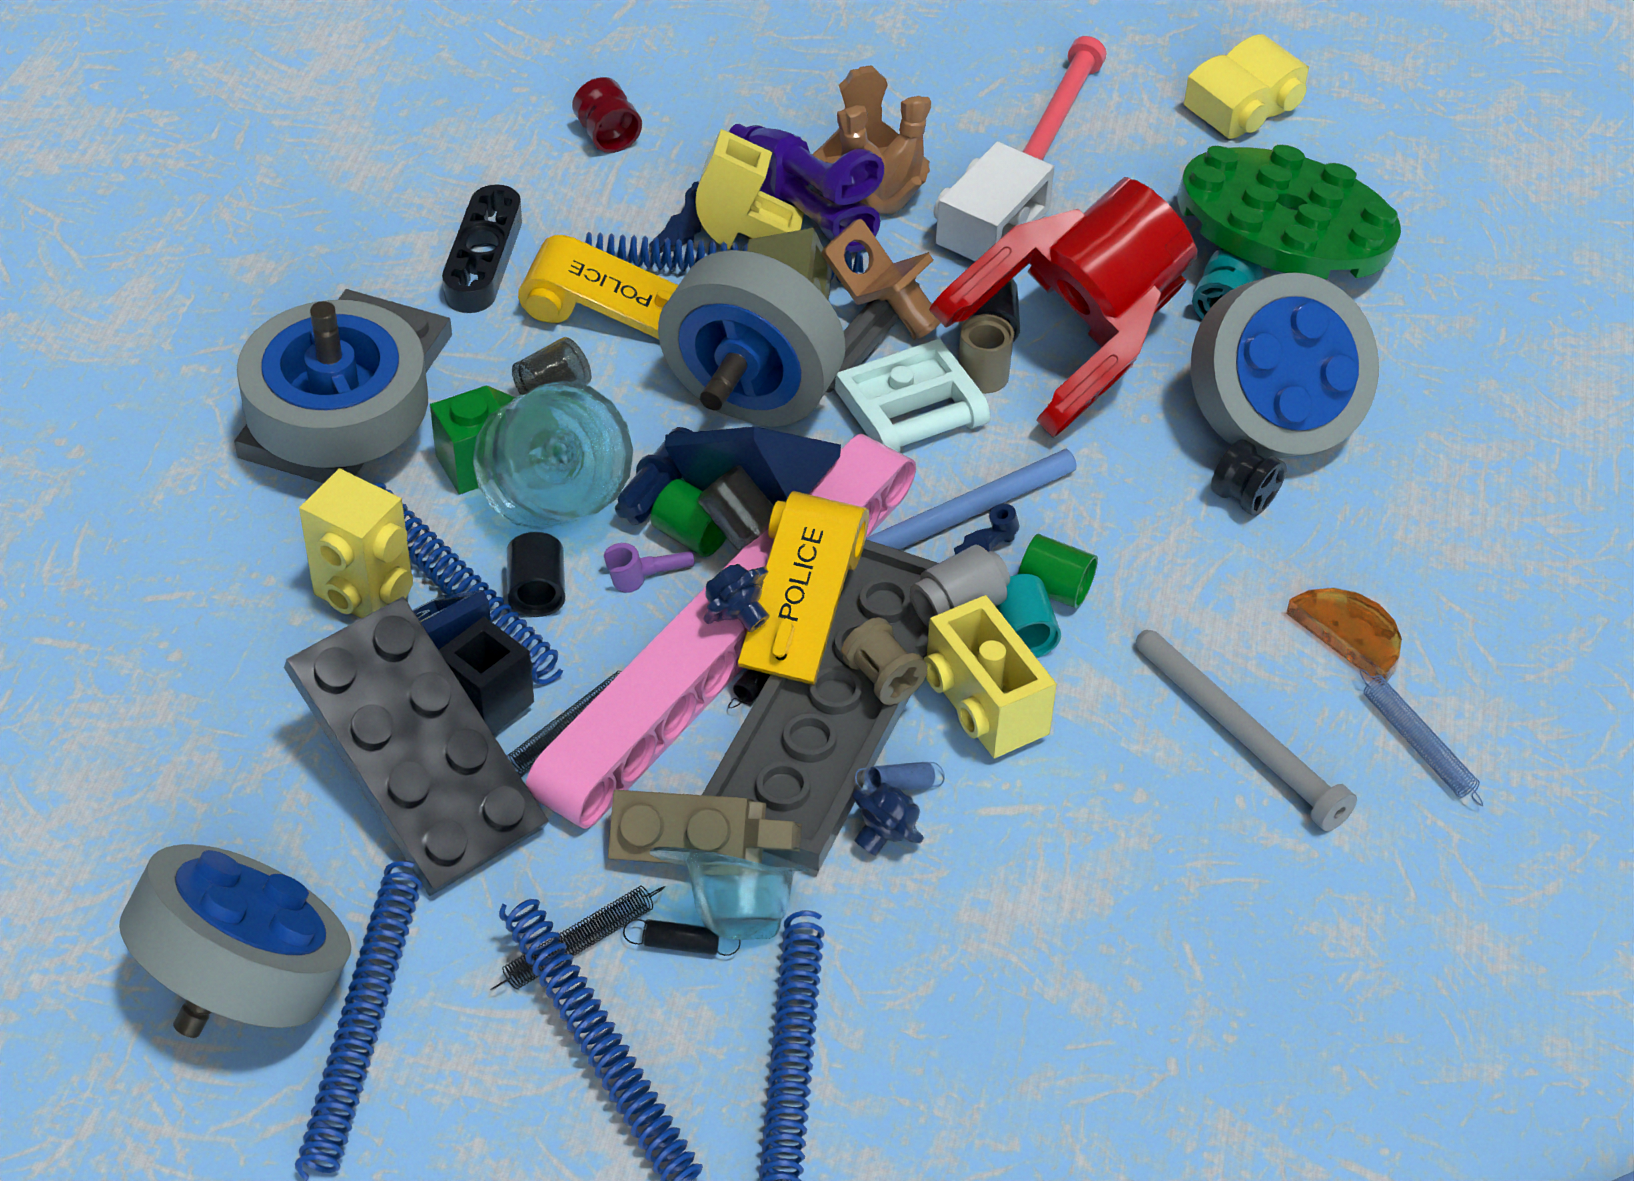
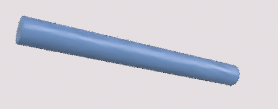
M1068 449L1061 450L866 537V539L894 549H903L985 512L998 504L1005 503L1075 471L1077 467L1076 460Z

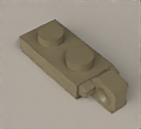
M614 790L608 859L748 869V865H762L763 849L800 852L802 824L795 823L794 821L765 819L766 803L753 802L754 800L749 798Z

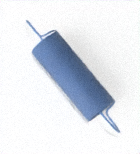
M914 762L872 766L869 770L861 768L856 772L855 779L859 786L856 778L857 773L860 770L866 769L864 780L869 791L862 790L873 793L885 782L890 787H897L900 790L937 787L944 783L945 774L941 768L944 776L943 781L939 785H933L935 770L931 763L938 764L935 762Z

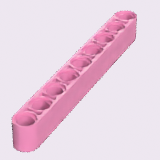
M857 434L841 449L840 458L811 490L809 495L868 508L869 523L866 535L868 537L901 503L908 493L915 477L916 462L864 434ZM769 523L723 569L729 565L740 564L748 571L764 566L766 568L774 539L768 536ZM706 587L535 760L526 779V786L537 802L581 828L592 827L612 807L613 791L628 790L743 669V667H739L738 660L747 629L739 619L714 621L711 624H706L703 620L709 605L705 596Z

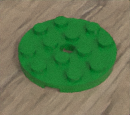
M1276 145L1273 147V150L1251 147L1227 148L1211 146L1207 149V152L1196 156L1187 164L1177 193V201L1184 216L1195 215L1203 223L1200 234L1233 255L1282 273H1305L1327 280L1331 270L1351 269L1350 273L1355 278L1369 276L1382 270L1389 264L1401 235L1397 211L1374 190L1357 180V173L1352 168L1339 163L1323 164L1305 158L1301 150L1289 145Z

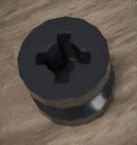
M1240 439L1221 458L1211 480L1212 492L1222 498L1233 496L1240 500L1244 511L1257 516L1270 505L1284 481L1287 467L1283 461L1276 457L1263 458L1257 454L1255 445Z

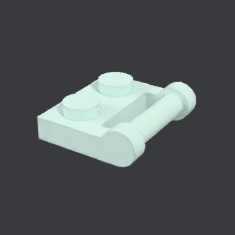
M940 338L838 372L835 378V391L868 437L899 453L901 447L963 425L973 429L990 421L989 405L983 393ZM948 398H952L955 402L954 404L896 424H892L889 420L890 418Z

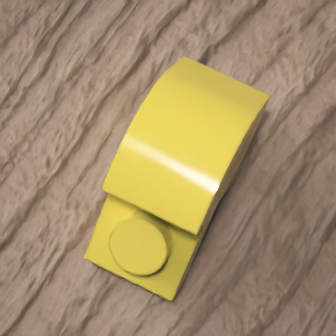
M720 129L705 161L696 192L697 215L705 231L720 245L724 241L727 244V249L730 250L738 232L748 236L749 239L801 230L804 217L802 211L759 191L766 178L772 152Z

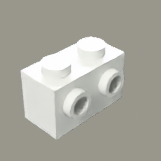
M997 141L981 158H975L971 161L965 174L951 188L947 187L940 193L933 213L937 219L936 244L973 261H977L1014 226L1041 219L1050 209L1055 166Z

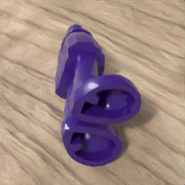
M735 124L730 128V133L772 152L766 178L759 191L798 208L817 223L821 232L830 242L853 221L862 219L876 237L880 228V215L877 210L859 201L871 195L881 184L884 176V163L881 157L867 149H854L841 156L834 163H828L810 154L807 142L792 133L779 129L765 128L760 125L745 127L741 124ZM811 184L813 187L819 190L823 196L814 192L812 189L808 187V185ZM852 241L846 246L845 250L857 252L865 247L856 241Z

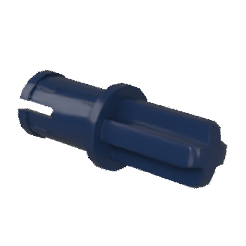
M677 427L669 434L693 431L685 427ZM665 441L653 455L642 457L636 466L635 477L618 495V503L615 506L616 514L620 518H626L632 525L643 523L651 514L653 505L661 491L673 480L682 478L665 448Z

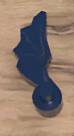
M699 181L694 182L692 187L686 191L685 207L682 212L671 216L665 229L657 236L659 238L660 253L663 252L664 241L667 237L671 240V251H674L678 238L681 239L683 246L687 244L689 239L694 243V235L701 232V222L697 215L695 201ZM653 241L649 244L650 253L652 252Z
M1005 503L993 507L989 513L992 527L980 529L964 536L963 544L954 548L955 555L973 545H979L989 552L999 542H1012L1020 527L1015 508Z

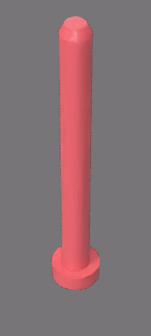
M1081 36L1074 40L1068 51L1070 66L1024 148V153L1040 160L1044 159L1088 74L1096 73L1102 67L1107 53L1104 45L1096 38Z

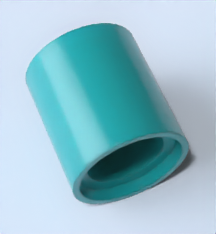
M1031 574L1010 576V583L1006 586L1007 598L1005 602L997 605L996 608L1036 658L1042 657L1051 652L1061 640V631L1044 583L1039 577Z

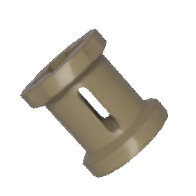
M880 617L869 619L861 626L855 628L846 638L841 648L844 662L850 668L860 669L874 684L875 695L886 705L898 704L907 699L920 687L927 675L928 666L919 654L908 653L895 640L892 626L886 619Z

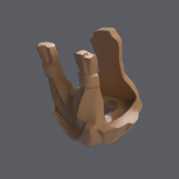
M870 65L850 70L847 77L839 84L845 104V109L837 112L839 128L812 155L824 162L834 163L849 151L867 149L881 157L884 163L882 182L871 195L859 202L878 211L879 215L894 214L905 207L912 195L926 182L927 174L930 172V161L924 157L923 134L925 132L926 117L931 109V100L929 97L914 96L901 102L902 119L899 129L900 134H898L882 121L881 105L888 84L886 78Z

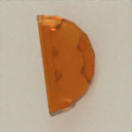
M1337 588L1308 590L1289 599L1286 614L1357 668L1365 670L1372 677L1381 675L1386 681L1395 673L1400 656L1402 638L1395 620L1379 603L1357 592Z

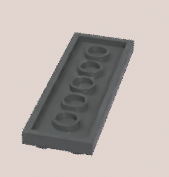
M866 539L857 567L854 571L848 570L815 685L775 675L769 676L702 795L749 798L754 800L753 802L766 803L765 819L794 821L795 823L802 824L800 852L763 849L764 852L817 871L820 870L855 803L852 796L853 792L856 789L862 790L861 788L865 784L866 769L860 770L857 773L856 778L859 786L855 779L856 772L861 768L869 770L870 767L875 765L910 698L909 696L898 704H883L875 695L874 684L860 669L850 668L844 662L841 648L846 638L855 628L861 626L869 619L880 617L886 619L892 626L895 640L908 653L919 654L924 659L927 656L929 628L922 622L913 606L910 597V587L920 581V575L923 571L939 563ZM785 654L783 657H780L779 660H784L787 657V654Z

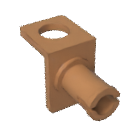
M862 219L853 221L822 249L823 258L857 305L876 299L880 301L887 300L910 332L913 340L922 338L940 325L941 322L929 311L932 305L915 281L917 275L934 260L929 252L893 263ZM852 241L862 244L869 256L868 268L862 274L852 272L845 262V248Z

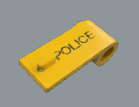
M553 235L546 238L539 248L519 288L518 299L521 306L530 316L542 322L560 323L567 320L576 304L579 303L659 339L658 322L661 311L679 285L576 238L566 235Z
M796 491L790 493L786 502L778 500L775 503L768 529L769 538L774 539L766 566L769 572L763 580L762 594L758 601L770 617L755 631L749 632L747 630L738 660L739 667L815 685L848 570H855L864 548L869 523L868 508ZM785 654H787V657L784 660L776 659V657H783Z

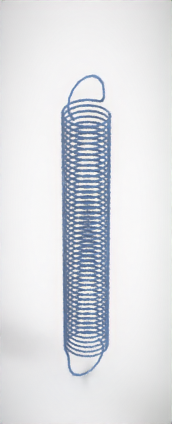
M1360 669V675L1367 684L1363 694L1370 702L1378 708L1382 715L1386 717L1458 797H1464L1473 790L1472 798L1480 806H1483V802L1476 792L1480 784L1479 780L1475 778L1468 768L1462 764L1445 743L1441 741L1381 675L1372 677L1365 670ZM1361 670L1364 671L1371 678H1375L1378 676L1380 678H1376L1368 684L1365 681L1361 673ZM1377 679H1382L1369 686L1373 681ZM1381 681V683H1379V684H1377L1376 686H1374L1373 688H1371L1374 684H1376V683H1378V682ZM1467 786L1469 787L1467 790H1465L1464 792L1460 793V792H1461L1462 790H1464ZM1471 788V790H1470L1467 794H1465V795H1463V796H1459V795H1461V794L1467 792V791ZM1474 793L1478 796L1482 805L1473 797Z

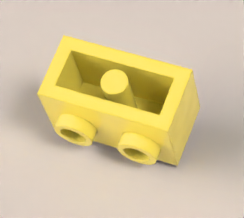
M339 468L299 507L314 595L326 600L337 611L343 614H353L362 619L403 596L406 599L413 586L402 498Z
M987 595L930 618L927 656L923 659L928 666L926 678L934 691L937 693L943 692L953 704L963 729L971 738L975 739L978 737L995 759L1050 734L1057 683Z

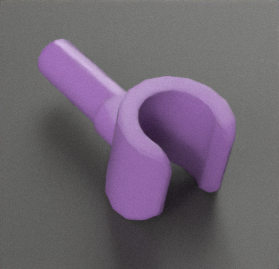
M617 543L608 547L604 552V560L607 569L610 571L613 585L624 593H630L639 589L644 582L645 576L654 575L656 572L694 566V556L691 551L640 558L635 546L629 543Z

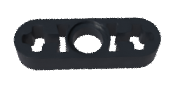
M499 184L488 185L478 189L471 196L442 273L445 302L455 311L462 313L480 312L490 307L496 299L522 225L521 198L519 193L513 188ZM495 211H497L495 216L496 222L488 221V217H492ZM477 244H493L496 246L495 249L487 252H475L469 249ZM470 273L477 275L478 280H473L470 286H468L471 279Z

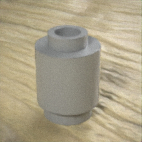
M973 545L923 571L920 575V581L911 585L910 597L918 616L929 628L931 617L984 595H987L995 607L1005 602L1007 598L1006 586L1010 583V575L1004 561L996 552H988L979 545Z

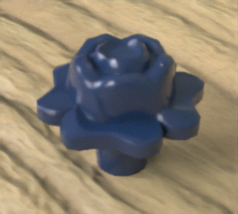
M740 564L729 565L721 570L712 580H709L705 591L709 605L707 606L708 611L703 618L706 624H711L714 621L739 619L749 632H753L761 627L770 617L758 602L762 594L763 580L769 572L765 566L748 571Z
M886 782L882 783L872 794L858 789L853 792L852 796L858 807L861 808V817L865 822V826L854 840L859 846L872 855L877 856L888 840L897 842L905 838L910 842L921 844L924 837L915 826L919 818L920 809L910 796L905 795L897 787H890Z

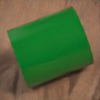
M676 479L670 482L658 495L651 511L650 520L652 526L702 557H708L714 554L726 541L733 526L734 512L730 507L688 482Z
M1036 534L1026 549L1018 574H1031L1039 577L1043 581L1050 599L1078 609L1085 600L1092 585L1097 569L1098 556L1044 535Z

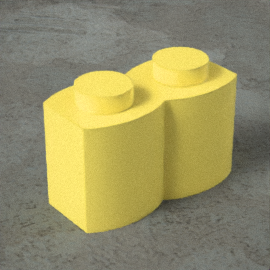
M1257 34L1239 43L1227 55L1215 56L1199 65L1188 76L1184 106L1228 139L1237 138L1246 132L1252 133L1259 129L1267 117L1277 116L1285 111L1295 109L1302 102L1307 91L1306 81L1309 66L1266 35Z

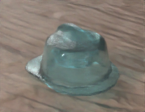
M677 847L650 848L651 856L676 865L688 867L695 909L704 925L717 936L731 940L771 939L775 937L780 930L782 918H784L788 910L794 873L809 871V868L771 867L741 858L695 849Z

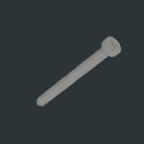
M1143 630L1137 636L1136 644L1138 650L1313 807L1310 816L1324 831H1331L1340 826L1350 816L1356 806L1357 796L1346 786L1337 784L1330 787L1156 631Z

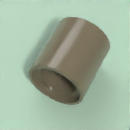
M989 314L973 316L963 323L960 332L958 355L959 364L983 394L997 392L1008 383L1014 338L1013 328L1006 320Z

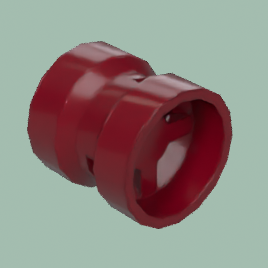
M607 77L591 79L583 84L575 93L572 101V110L582 126L587 128V133L597 149L607 153L619 152L631 146L639 137L642 130V119L632 103L627 101L625 93L615 80Z

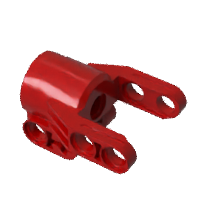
M1124 177L1084 213L1077 208L1014 226L936 298L929 311L945 328L955 322L966 321L1028 264L1031 265L1028 274L1047 293L1055 290L1091 327L1088 335L1101 347L1099 351L1054 391L1052 401L1036 419L1054 438L1132 368L1133 363L1140 354L1153 316L1186 283L1187 280L1181 274L1197 260V248L1182 219L1162 197L1145 184Z

